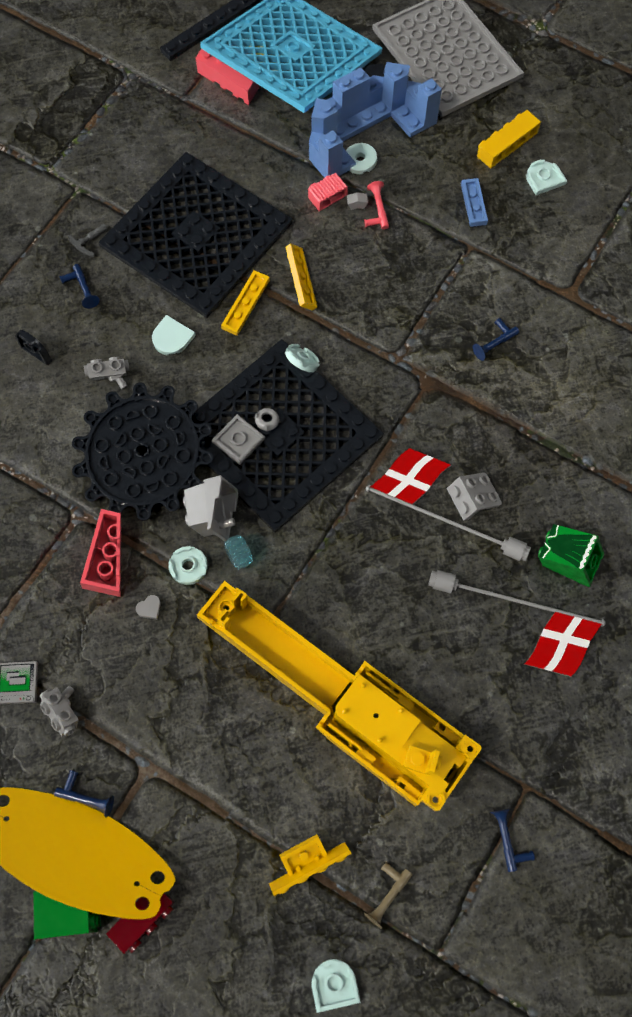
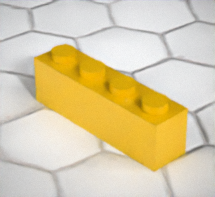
M528 110L518 114L510 123L507 122L498 132L495 131L486 141L483 140L479 144L477 157L490 169L535 136L539 131L541 121Z

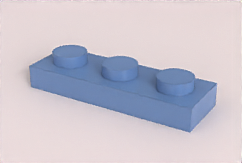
M479 179L461 180V188L470 227L487 225L488 218Z

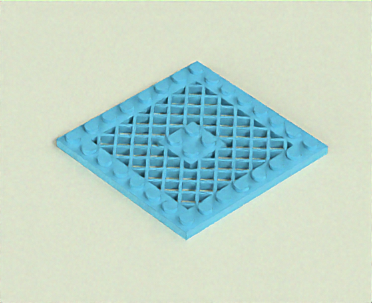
M263 0L203 40L200 48L303 113L315 105L316 98L323 99L333 91V81L360 67H365L378 57L383 49L304 0Z

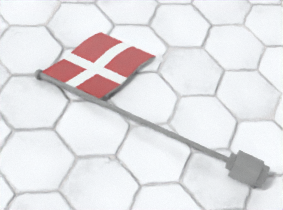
M411 448L402 453L372 486L368 485L366 487L367 492L371 491L502 545L503 555L515 560L526 561L531 547L527 546V543L511 536L509 540L504 539V542L413 505L429 490L439 475L451 465Z
M432 570L428 586H432V589L451 593L452 590L456 591L457 587L554 612L543 628L533 653L524 663V665L571 677L581 665L591 639L599 627H603L606 624L604 619L601 621L459 584V579H455L456 574Z

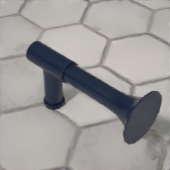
M75 264L73 266L74 272L59 276L61 282L64 284L77 278L85 296L82 300V306L89 309L94 308L99 304L100 299L98 296L91 294L81 266Z
M498 318L494 324L504 333L483 346L474 344L473 352L479 360L484 361L485 354L489 350L518 335L519 329L517 327L509 329L502 319Z
M70 770L64 789L57 787L54 796L99 808L104 812L105 818H107L113 809L114 796L101 800L72 791L79 773Z
M511 809L489 812L496 817L500 827L508 872L517 871L516 863L534 861L533 851L514 855L507 826V814Z

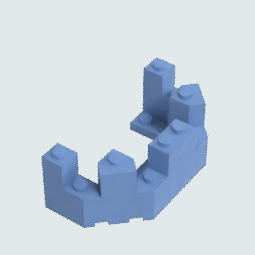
M386 62L384 77L375 75L369 77L360 67L333 81L332 97L327 100L316 98L311 117L309 160L324 178L334 173L340 176L356 165V162L343 148V141L390 116L410 138L437 124L442 92L439 85L432 78L422 84L420 82L408 81L410 65Z

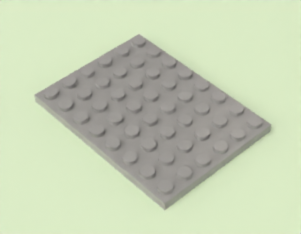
M424 0L373 24L372 30L398 63L410 65L409 77L413 82H420L422 84L432 78L442 89L438 112L441 117L523 78L524 72L464 0Z

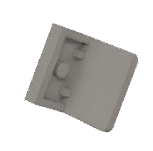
M486 473L460 476L446 488L463 521L469 520L480 510L499 507L502 504Z

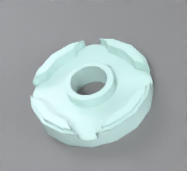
M357 143L346 150L356 162V165L349 170L350 172L363 174L366 171L370 172L376 166L377 154L375 149L369 144ZM358 157L365 158L362 161L356 160Z
M299 344L289 345L285 355L293 365L307 372H315L320 365L318 363L319 359L311 350L299 348Z
M192 546L177 549L168 563L173 579L184 585H191L201 581L208 569L204 553ZM186 561L193 562V567L189 570L183 568V564Z

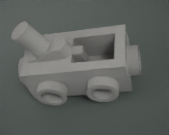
M111 357L109 361L102 362V359L91 360V363L84 365L85 377L89 376L90 381L109 378L110 382L116 381L121 390L128 386L123 379V376H127L126 371H130L128 360L120 359V357Z
M70 686L62 694L58 687L53 690L48 689L40 694V708L45 715L49 716L53 729L59 732L61 736H69L74 733L79 721L70 707L71 703L68 698L74 692V689Z

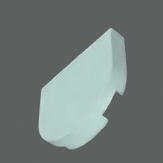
M545 160L533 162L526 174L527 182L535 195L542 194L567 183L560 168L555 163L545 162Z
M166 315L154 329L152 341L158 352L169 355L181 353L196 334Z
M330 959L322 962L316 968L312 977V991L317 1013L361 1003L356 978L348 964L338 959Z

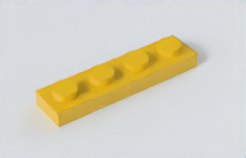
M290 243L286 246L298 302L300 307L313 311L317 308L303 248Z
M253 270L221 324V329L238 336L269 283V276Z

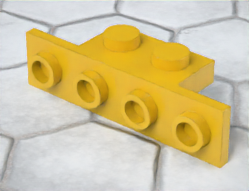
M316 834L279 854L287 874L269 883L273 895L283 894L293 885L307 881L313 874L325 871L333 863L345 860L351 854L348 846L344 842L326 852Z

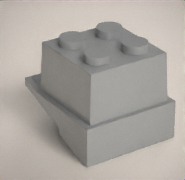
M221 475L205 479L203 484L185 489L183 503L187 511L185 516L186 524L204 537L216 535L225 542L229 541L231 526L236 524L232 516L237 507L238 489Z

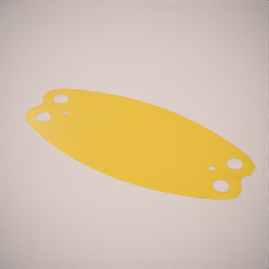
M11 787L0 788V796L6 795L10 799L7 806L0 807V866L42 895L81 910L126 919H147L157 914L161 906L160 898L163 893L168 892L172 888L175 876L167 863L140 837L109 816L105 818L104 813L82 803L69 801L40 791ZM8 816V817H9V820H8V821H4V818H3V817ZM155 871H160L165 876L164 881L160 884H154L151 881V875ZM138 881L140 885L135 886L134 882ZM140 897H146L149 900V907L145 910H138L135 906L136 900Z

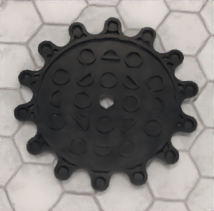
M142 382L134 385L133 394L128 399H122L115 391L109 392L105 398L108 404L105 412L96 413L89 410L84 414V421L91 428L89 434L77 436L72 440V447L83 451L85 455L84 460L73 467L72 473L77 478L89 477L92 482L90 488L85 492V498L90 502H94L101 497H107L110 500L108 511L122 514L125 508L132 506L136 509L137 517L141 521H146L151 517V510L158 503L165 505L168 511L174 512L180 507L177 498L178 492L182 489L202 484L201 480L195 476V469L199 465H208L213 461V454L200 448V441L211 434V426L207 423L195 424L192 421L193 414L198 410L197 402L188 400L182 405L175 404L173 401L175 390L170 385L164 386L156 396L149 395L146 385ZM142 447L147 448L144 456L138 455V451Z

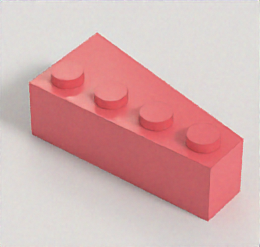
M203 49L196 56L199 74L213 83L217 82L224 90L228 89L235 97H240L244 100V103L250 104L260 85Z
M101 509L80 581L82 589L121 597L120 513Z

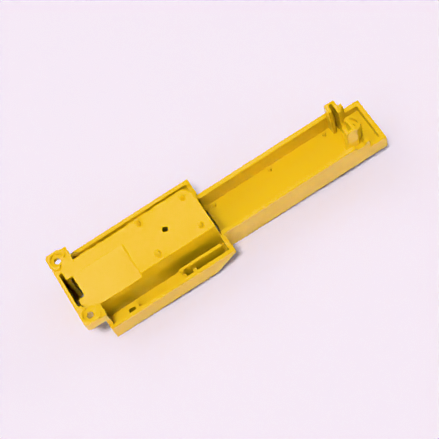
M226 581L220 585L197 614V618L324 714L315 728L334 745L414 806H418L420 802H423L432 810L439 811L482 749L481 745L468 736L463 735L366 661L363 662L355 675L351 674L250 598L241 589H235ZM351 682V686L340 699V701L337 703V705L335 706L336 710L333 713V704L336 702V700L347 687V685ZM374 713L379 715L378 718H374ZM411 745L429 752L435 749L440 750L439 756L442 757V762L439 770L425 775L404 768L403 765L409 746ZM468 746L473 748L472 752L468 751ZM452 769V770H453L452 773L450 774V776L448 777V779L445 781V780H444L445 777L447 776V774L449 773V771ZM433 797L438 798L437 803L433 802Z

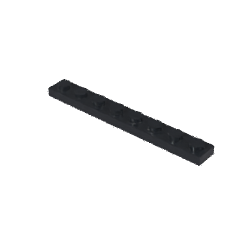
M263 0L230 1L160 47L161 53L171 62Z

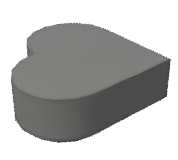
M150 595L145 601H141L136 605V612L140 617L157 620L161 602L157 596Z

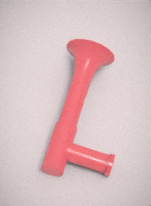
M375 181L367 186V190L372 191L374 194L379 217L365 219V227L381 224L382 229L389 228L381 198V188L384 186L382 181Z

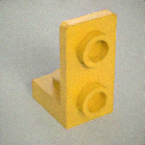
M410 745L403 767L425 775L432 774L440 768L442 757L439 756L440 750L435 749L429 752Z

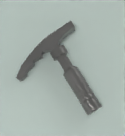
M103 224L88 233L83 239L80 238L79 241L75 240L71 235L68 236V239L79 251L90 257H95V254L88 249L86 250L83 245L88 240L94 239L108 229Z

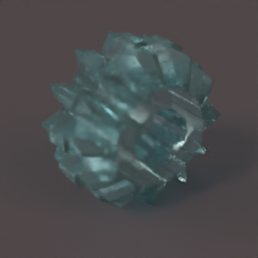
M232 536L224 542L228 558L235 568H245L253 562L249 546L242 536Z

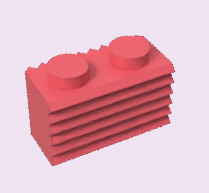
M337 173L327 175L322 181L313 183L308 188V198L318 211L348 195V186Z

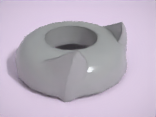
M264 408L255 414V423L261 430L270 431L278 426L279 416L273 409ZM269 414L272 416V420L264 422L262 416Z

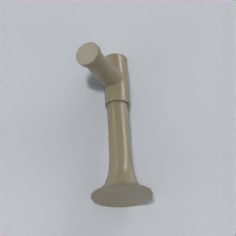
M387 861L381 870L385 871L396 882L373 912L364 913L380 929H382L381 919L383 914L412 877V874L407 869H404L400 874Z

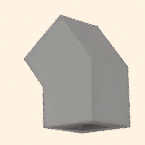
M353 193L347 195L350 209H365L368 204L367 194Z

